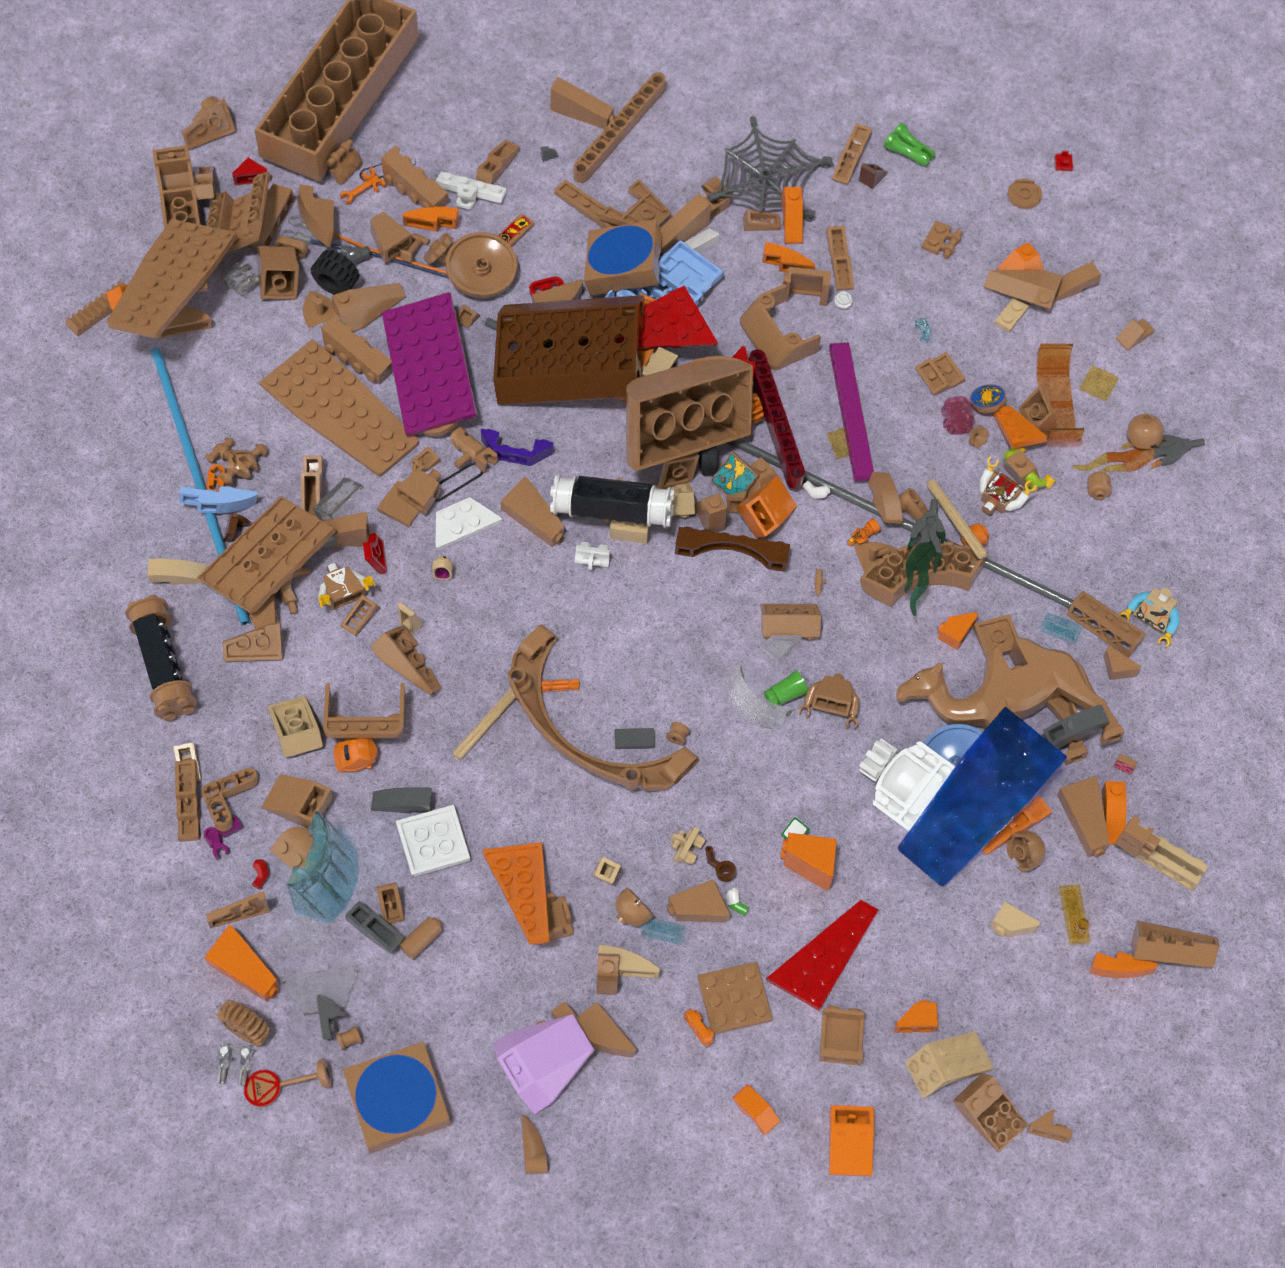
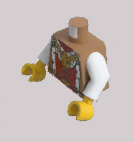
M992 456L989 457L987 460L989 466L985 468L980 479L981 501L985 503L982 511L990 515L994 509L1003 514L1005 511L1021 508L1030 497L1029 494L1037 491V485L1030 490L1031 480L1026 482L1024 488L997 469L993 471V468L999 465V460L997 459L995 465H991L990 460Z

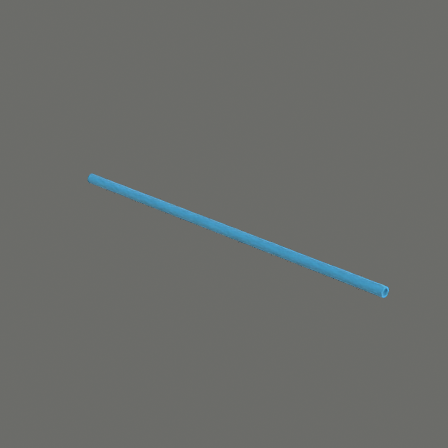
M154 348L151 350L196 489L206 490L159 348ZM204 513L219 556L226 550L215 514ZM234 603L241 625L249 624L250 620L247 611Z

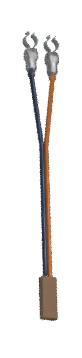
M290 216L291 220L299 219L301 222L293 224L291 220H288V223H291L293 227L301 226L302 229L309 230L299 216ZM283 229L284 233L291 232L294 234V236L289 238L302 241L308 245L325 246L322 242L316 241L304 233H294L291 229ZM333 232V236L339 239H342L361 248L366 247L365 245H362L358 242H355L351 239H348L344 236H341ZM331 244L332 248L342 249L343 247L341 245ZM369 248L370 255L382 258L378 250ZM398 256L390 260L448 278L445 270L415 261L409 263Z

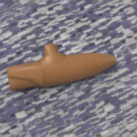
M816 569L815 592L817 596L821 593L822 583H826V579H822V569Z

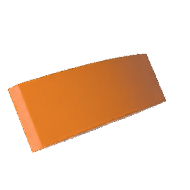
M426 207L404 212L402 215L403 226L438 232L439 226L456 229L459 221V208Z
M765 242L762 263L779 265V271L788 272V267L815 270V263L804 255L790 248Z
M1120 951L1117 952L1115 957L1096 952L1089 973L1111 978L1142 977L1153 974L1158 967V963L1134 959L1133 955Z

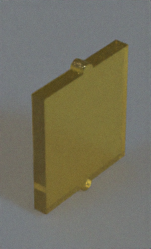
M1092 365L1079 390L1090 394L1091 397H1097L1106 402L1119 377L1108 373L1107 370H1102Z
M839 428V430L826 433L836 459L849 457V444H847L845 433H847L846 428Z

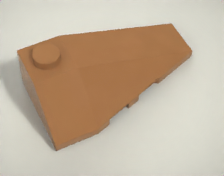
M989 270L984 287L1051 310L1063 276L1047 270Z
M400 283L347 290L333 295L332 302L336 314L340 317V322L343 325L349 324L353 328L352 331L356 332L367 327L374 319H378L382 314L381 312L393 308L404 300L406 295Z
M402 625L384 632L370 646L374 650L375 655L429 695L441 690L442 687L432 669L424 665L426 658L424 654H419L415 647L419 644L406 626Z

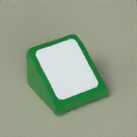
M794 817L781 833V836L787 839L789 832L808 835L810 829Z

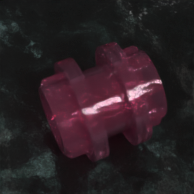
M962 396L947 399L941 408L942 415L947 417L943 420V427L952 435L970 432L973 428L972 425L975 424V417L969 414L973 411V404L966 397Z

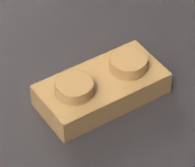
M1014 297L995 320L994 324L1010 332L1028 310L1029 306Z

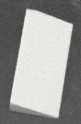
M709 228L684 243L700 253L720 241V234Z

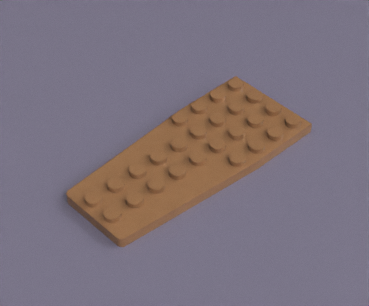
M171 219L146 253L107 320L108 327L137 335L158 338L217 268L237 239L236 232Z
M313 339L259 382L265 391L299 420L379 477L387 473L419 445L418 438L415 435L407 437L404 424L348 368Z

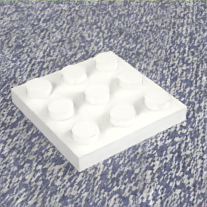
M454 805L396 821L412 878L470 861Z

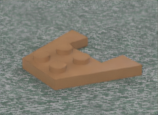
M638 179L628 190V193L639 199L631 208L623 214L608 206L599 216L600 220L616 225L657 219L658 225L661 227L671 218L672 212Z

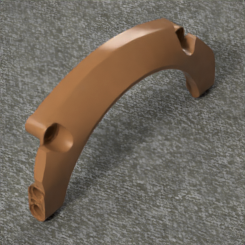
M541 624L520 643L518 651L513 654L511 669L508 672L509 686L523 712L536 730L552 747L569 760L597 776L624 785L629 790L636 789L641 785L644 791L669 790L697 764L699 757L685 746L667 757L637 764H620L604 761L574 747L552 724L541 695L543 668L550 651L556 643V635Z

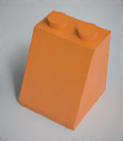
M789 832L787 839H783L780 859H784L783 866L822 889L829 891L833 878L837 839Z

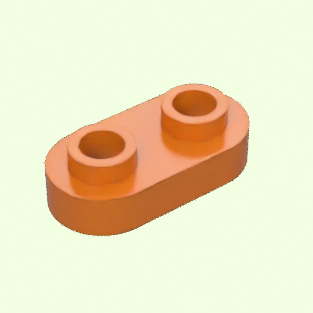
M691 1008L683 1013L684 1019L703 1046L708 1047L711 1045L714 1034L708 1026L705 1027L701 1022L703 1019L697 1010L693 1011Z

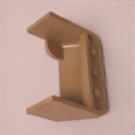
M785 284L760 294L740 317L741 328L754 347L766 354L770 369L772 370L782 369L817 353L821 339L820 334L804 341L797 333L783 335L767 312V310L784 303Z
M326 683L323 720L325 735L329 738L399 737L403 733L406 723L405 683L400 684V712L388 717H344L340 714H331L332 695L330 683Z

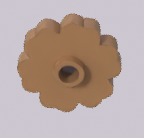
M448 233L443 234L429 246L430 248L423 258L429 264L437 259L441 264L444 263L446 265V257L450 249L449 245L452 243L453 238Z

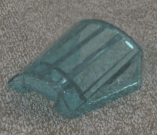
M315 811L308 829L313 841L303 867L294 866L287 887L295 914L331 924L343 912L354 894L359 875V859L357 850L320 812Z

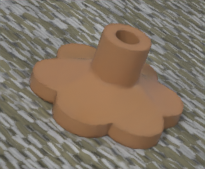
M982 425L971 429L969 443L973 444L975 448L986 444L988 430L984 429Z

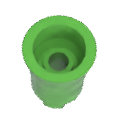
M795 670L780 682L770 686V689L763 693L770 707L774 708L777 705L780 706L797 697L806 695L808 688L800 673Z

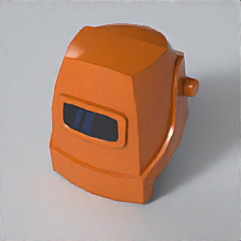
M349 738L334 745V762L338 772H358L366 768L372 769V764L376 762L378 749L372 738Z

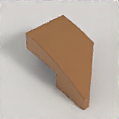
M429 446L426 447L415 458H412L413 466L410 475L417 470L427 472L440 463L441 459Z

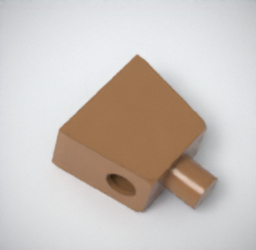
M435 469L429 474L422 470H417L396 486L397 496L425 515L440 494L438 480L441 478V474Z

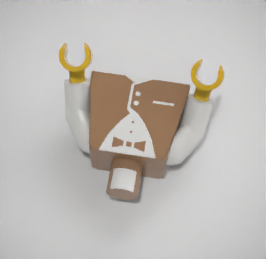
M332 563L327 566L329 574L323 577L324 582L320 585L318 595L320 608H323L325 604H329L331 610H335L357 601L361 595L365 596L364 588L368 591L369 586L375 587L376 584L371 576L365 577L356 571H351L349 567L339 569L336 563Z

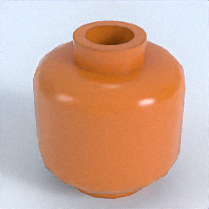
M974 523L968 526L982 546L988 543L990 536L983 524ZM961 537L960 540L963 546H965L967 542L963 537Z

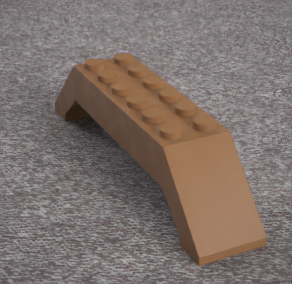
M188 145L153 150L164 228L171 219L201 225ZM209 279L205 281L197 292L208 291Z

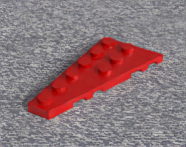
M863 900L858 901L766 977V981L820 1011L879 909Z

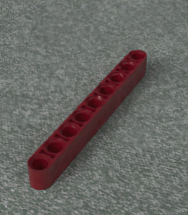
M755 349L749 355V361H755L754 388L761 402L764 418L786 484L792 489H798L803 484L805 469L766 354L760 349Z

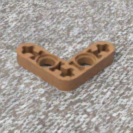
M243 769L208 783L202 788L201 792L217 830L227 831L233 826V819L224 799L256 786L259 779L255 769ZM228 783H235L232 788H225ZM217 804L222 805L218 810L212 809ZM224 816L226 822L222 823L220 817Z

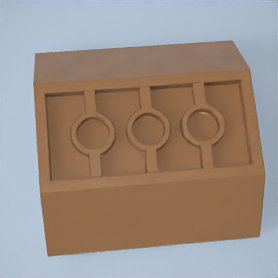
M269 172L259 174L253 179L252 191L247 195L233 200L224 191L220 194H215V197L211 198L207 226L233 231L237 234V239L227 253H232L259 240L269 184Z

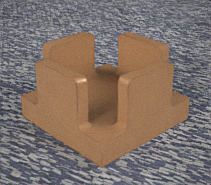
M554 893L546 894L550 941L573 936L571 916L564 896L555 898Z

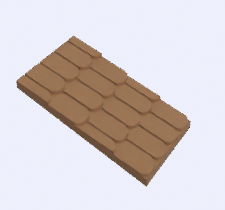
M281 496L220 554L197 579L252 614L273 593H276L291 575L306 563L315 551L318 552L337 530Z

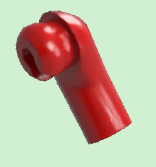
M257 859L253 862V868H255L258 876L253 881L252 886L259 890L270 875L267 862L263 859Z

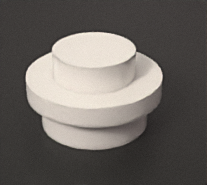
M840 292L835 296V305L841 309L849 308L852 304V297L847 292Z

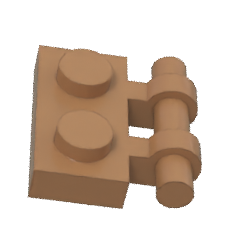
M350 139L342 142L339 145V149L333 152L326 161L328 166L331 167L333 165L329 171L336 183L341 185L363 163L356 149L350 148L353 145Z
M936 220L925 238L921 249L935 255L942 251V257L948 259L955 251V245L960 242L963 232L957 229L955 233H950L951 226ZM946 239L950 241L949 244H944Z

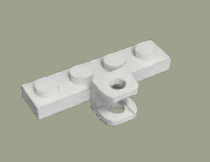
M440 172L435 181L443 189L457 192L459 196L456 205L464 209H471L476 202V197L502 203L507 193V188L500 187L499 185L476 181L448 172Z

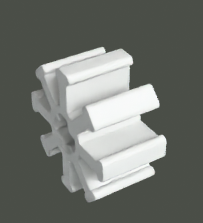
M882 738L880 741L877 740L872 751L868 750L865 754L867 758L861 762V769L859 771L877 782L886 766L897 755L898 749Z

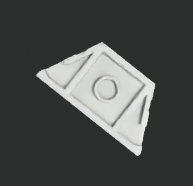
M470 497L436 512V550L438 551L502 523V519Z

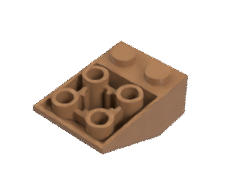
M280 774L261 808L315 832L333 800L331 788L315 781Z
M980 1074L952 1100L963 1117L998 1153L1028 1126L992 1075Z

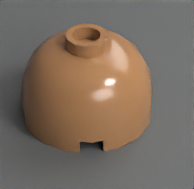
M1140 414L1130 421L1126 438L1131 441L1130 444L1138 448L1150 449L1155 444L1157 447L1163 441L1164 427L1156 416Z
M1028 830L1019 831L1009 836L1011 839L1006 844L1007 853L1011 860L1014 857L1019 867L1016 868L1023 872L1029 871L1042 863L1045 858V844L1040 836Z
M628 887L617 896L615 909L618 915L616 917L623 925L628 923L632 927H640L654 917L650 909Z

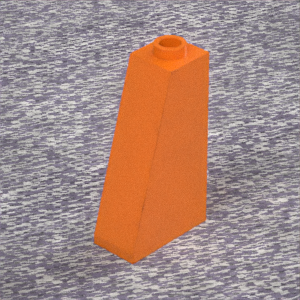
M228 925L205 955L206 963L265 1002L270 998L273 999L279 991L277 979L233 926Z

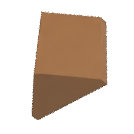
M1040 385L1018 409L1022 416L1044 433L1057 428L1055 412L1043 385Z
M695 452L664 462L658 488L664 489L692 482L699 454Z

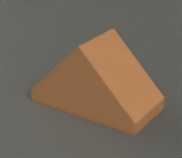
M1111 646L1107 647L1103 657L1109 680L1132 678L1138 675L1141 668L1140 665Z
M397 883L377 886L383 919L388 924L404 921Z

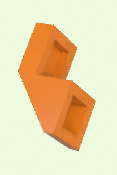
M746 1084L732 1097L740 1111L751 1117L762 1134L766 1135L780 1122L771 1106L750 1085Z

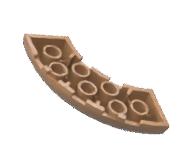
M953 542L940 543L942 556L935 555L931 543L923 546L907 545L898 548L896 552L890 555H884L883 559L876 564L873 563L861 576L860 583L868 595L891 607L906 593L923 586L949 585L969 591L980 574L987 556L983 557V559H978L969 545L960 546L953 544Z

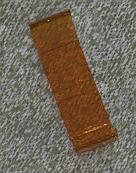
M1040 344L1037 351V386L1043 385L1055 412L1057 428H1051L1049 431L1044 432L1048 442H1080L1083 438L1084 428H1076L1069 377L1070 354L1073 344Z

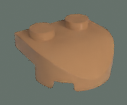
M292 827L284 831L269 850L297 875H301L309 864L319 857L320 839L314 831L308 828Z

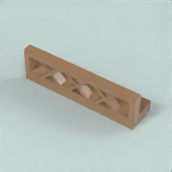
M1082 591L1074 599L1066 614L1128 658L1146 635V633L1085 591ZM1075 607L1082 611L1083 616L1073 612ZM1090 620H1095L1099 627L1093 626ZM1106 630L1111 631L1115 638H1110ZM1121 641L1130 644L1131 648L1128 650L1123 647Z

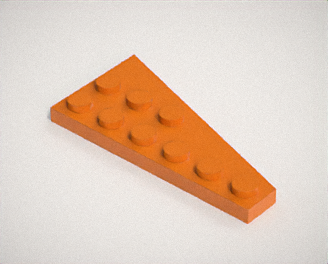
M542 842L482 849L483 855L529 945L550 942Z

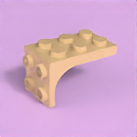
M975 1031L927 1043L906 1060V1066L923 1098L929 1097L935 1091L950 1083L987 1073L994 1069Z

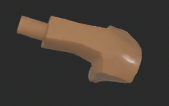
M300 568L296 570L278 590L284 605H288L291 615L298 613L295 604L297 599L291 589V581L300 576L308 575L310 573L309 569Z

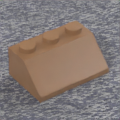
M760 604L762 637L767 639H776L777 637L796 639V637H804L809 640L820 637L821 614L817 604Z

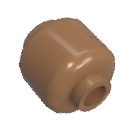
M1102 471L1092 473L1087 479L1088 494L1097 500L1105 499L1112 492L1111 477Z

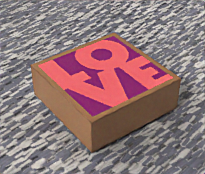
M1119 754L1113 767L1131 775L1137 761Z

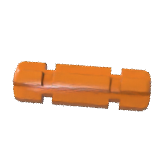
M568 679L552 680V682L543 680L541 682V689L543 692H550V690H578L579 680L571 679V681H568Z

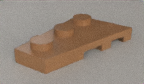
M222 98L181 131L185 145H188L189 149L236 132L226 100Z
M280 621L223 640L224 661L282 660Z
M262 891L223 908L215 909L206 914L209 927L214 928L269 913L270 909L265 893Z

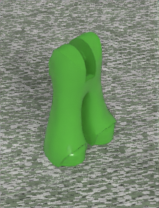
M904 123L897 125L894 133L889 134L883 146L888 150L909 157L916 164L926 166L936 155L931 148L917 140Z

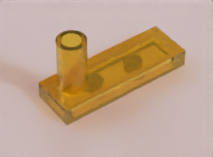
M1080 884L1059 886L1069 945L1089 944L1088 928L1090 924L1086 919Z

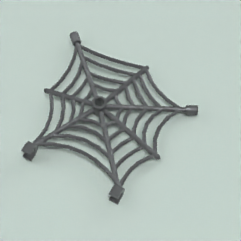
M755 116L749 118L751 127H753L750 134L738 145L729 149L725 148V165L718 192L708 194L707 197L709 201L717 199L718 196L739 199L759 208V212H762L765 208L782 207L781 204L763 206L764 201L781 200V197L764 198L766 194L781 195L783 190L779 188L780 175L786 174L782 185L784 189L787 177L791 172L797 171L791 183V187H794L799 173L803 169L811 167L802 180L800 187H802L803 191V185L811 171L818 165L829 169L833 158L824 156L822 159H818L808 155L796 144V139L792 141L771 139L757 129V119ZM754 133L755 140L749 146L736 152L731 151L743 145ZM758 133L771 142L789 145L782 148L772 147L761 141ZM756 143L757 148L740 156L736 155L746 151ZM760 143L769 149L784 151L781 154L771 153L761 148ZM794 145L803 155L815 160L816 162L808 163L804 161L803 159L798 157L790 148ZM758 150V156L749 160L742 159ZM789 151L797 160L805 165L798 166L785 154ZM762 152L778 158L777 160L767 159L762 156ZM728 154L733 156L731 177L727 189L721 191L727 172ZM784 157L794 167L788 168L781 162V159ZM735 159L741 162L739 185L730 188L735 171ZM757 159L760 160V164H758L757 166H752L751 164H749V162H753ZM763 160L767 162H772L773 164H767ZM779 163L786 170L779 171L776 167ZM745 165L749 168V177L747 182L742 183ZM752 171L757 173L760 177L751 180ZM777 176L776 184L770 179V177ZM755 184L762 187L761 192L748 185ZM745 187L760 194L761 197L759 198L752 193L737 189ZM765 189H776L777 191L765 192ZM737 192L749 195L759 200L760 205L748 199L726 193ZM803 207V219L812 222L816 211L811 209L804 210Z

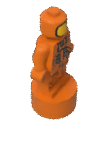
M872 518L866 522L863 528L858 529L857 527L854 533L851 534L852 538L847 540L848 546H853L855 542L862 544L865 541H869V536L881 531L880 525Z

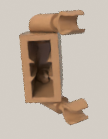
M837 673L833 677L824 676L822 681H818L809 687L804 699L805 705L799 708V716L803 710L808 711L806 719L809 718L811 715L810 705H812V708L846 717L850 714L845 727L848 729L849 722H853L855 725L854 730L856 729L858 721L855 717L858 715L860 699L855 690L852 689L850 681L844 680V676Z

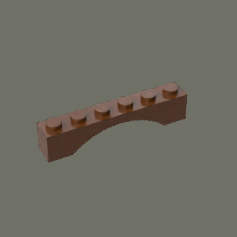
M686 526L678 528L675 555L695 557L712 550H733L753 557L769 570L786 572L790 544L782 541H767L763 538H749L745 535H730L726 532H711L707 529L698 530Z

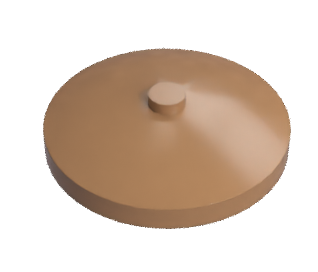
M475 232L464 235L450 247L446 257V272L453 286L463 294L475 298H490L503 293L511 286L516 277L517 258L512 247L501 237L486 232Z

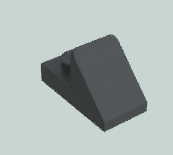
M319 994L317 995V1005L323 1040L331 1039V1032H335L333 1019L329 1020V1018L343 1016L345 1011Z

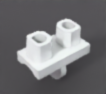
M581 542L580 545H576L575 563L587 564L588 570H592L593 565L609 566L610 550L607 545L601 544L598 548L591 547L588 542Z

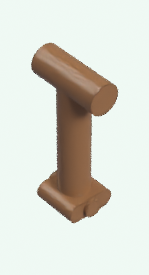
M413 233L412 240L414 242L407 251L402 250L400 254L401 259L411 263L414 252L421 244L428 245L430 239Z

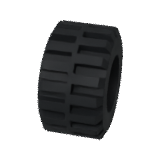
M330 249L324 250L310 268V273L316 283L333 295L351 290L360 277L358 269L349 258Z

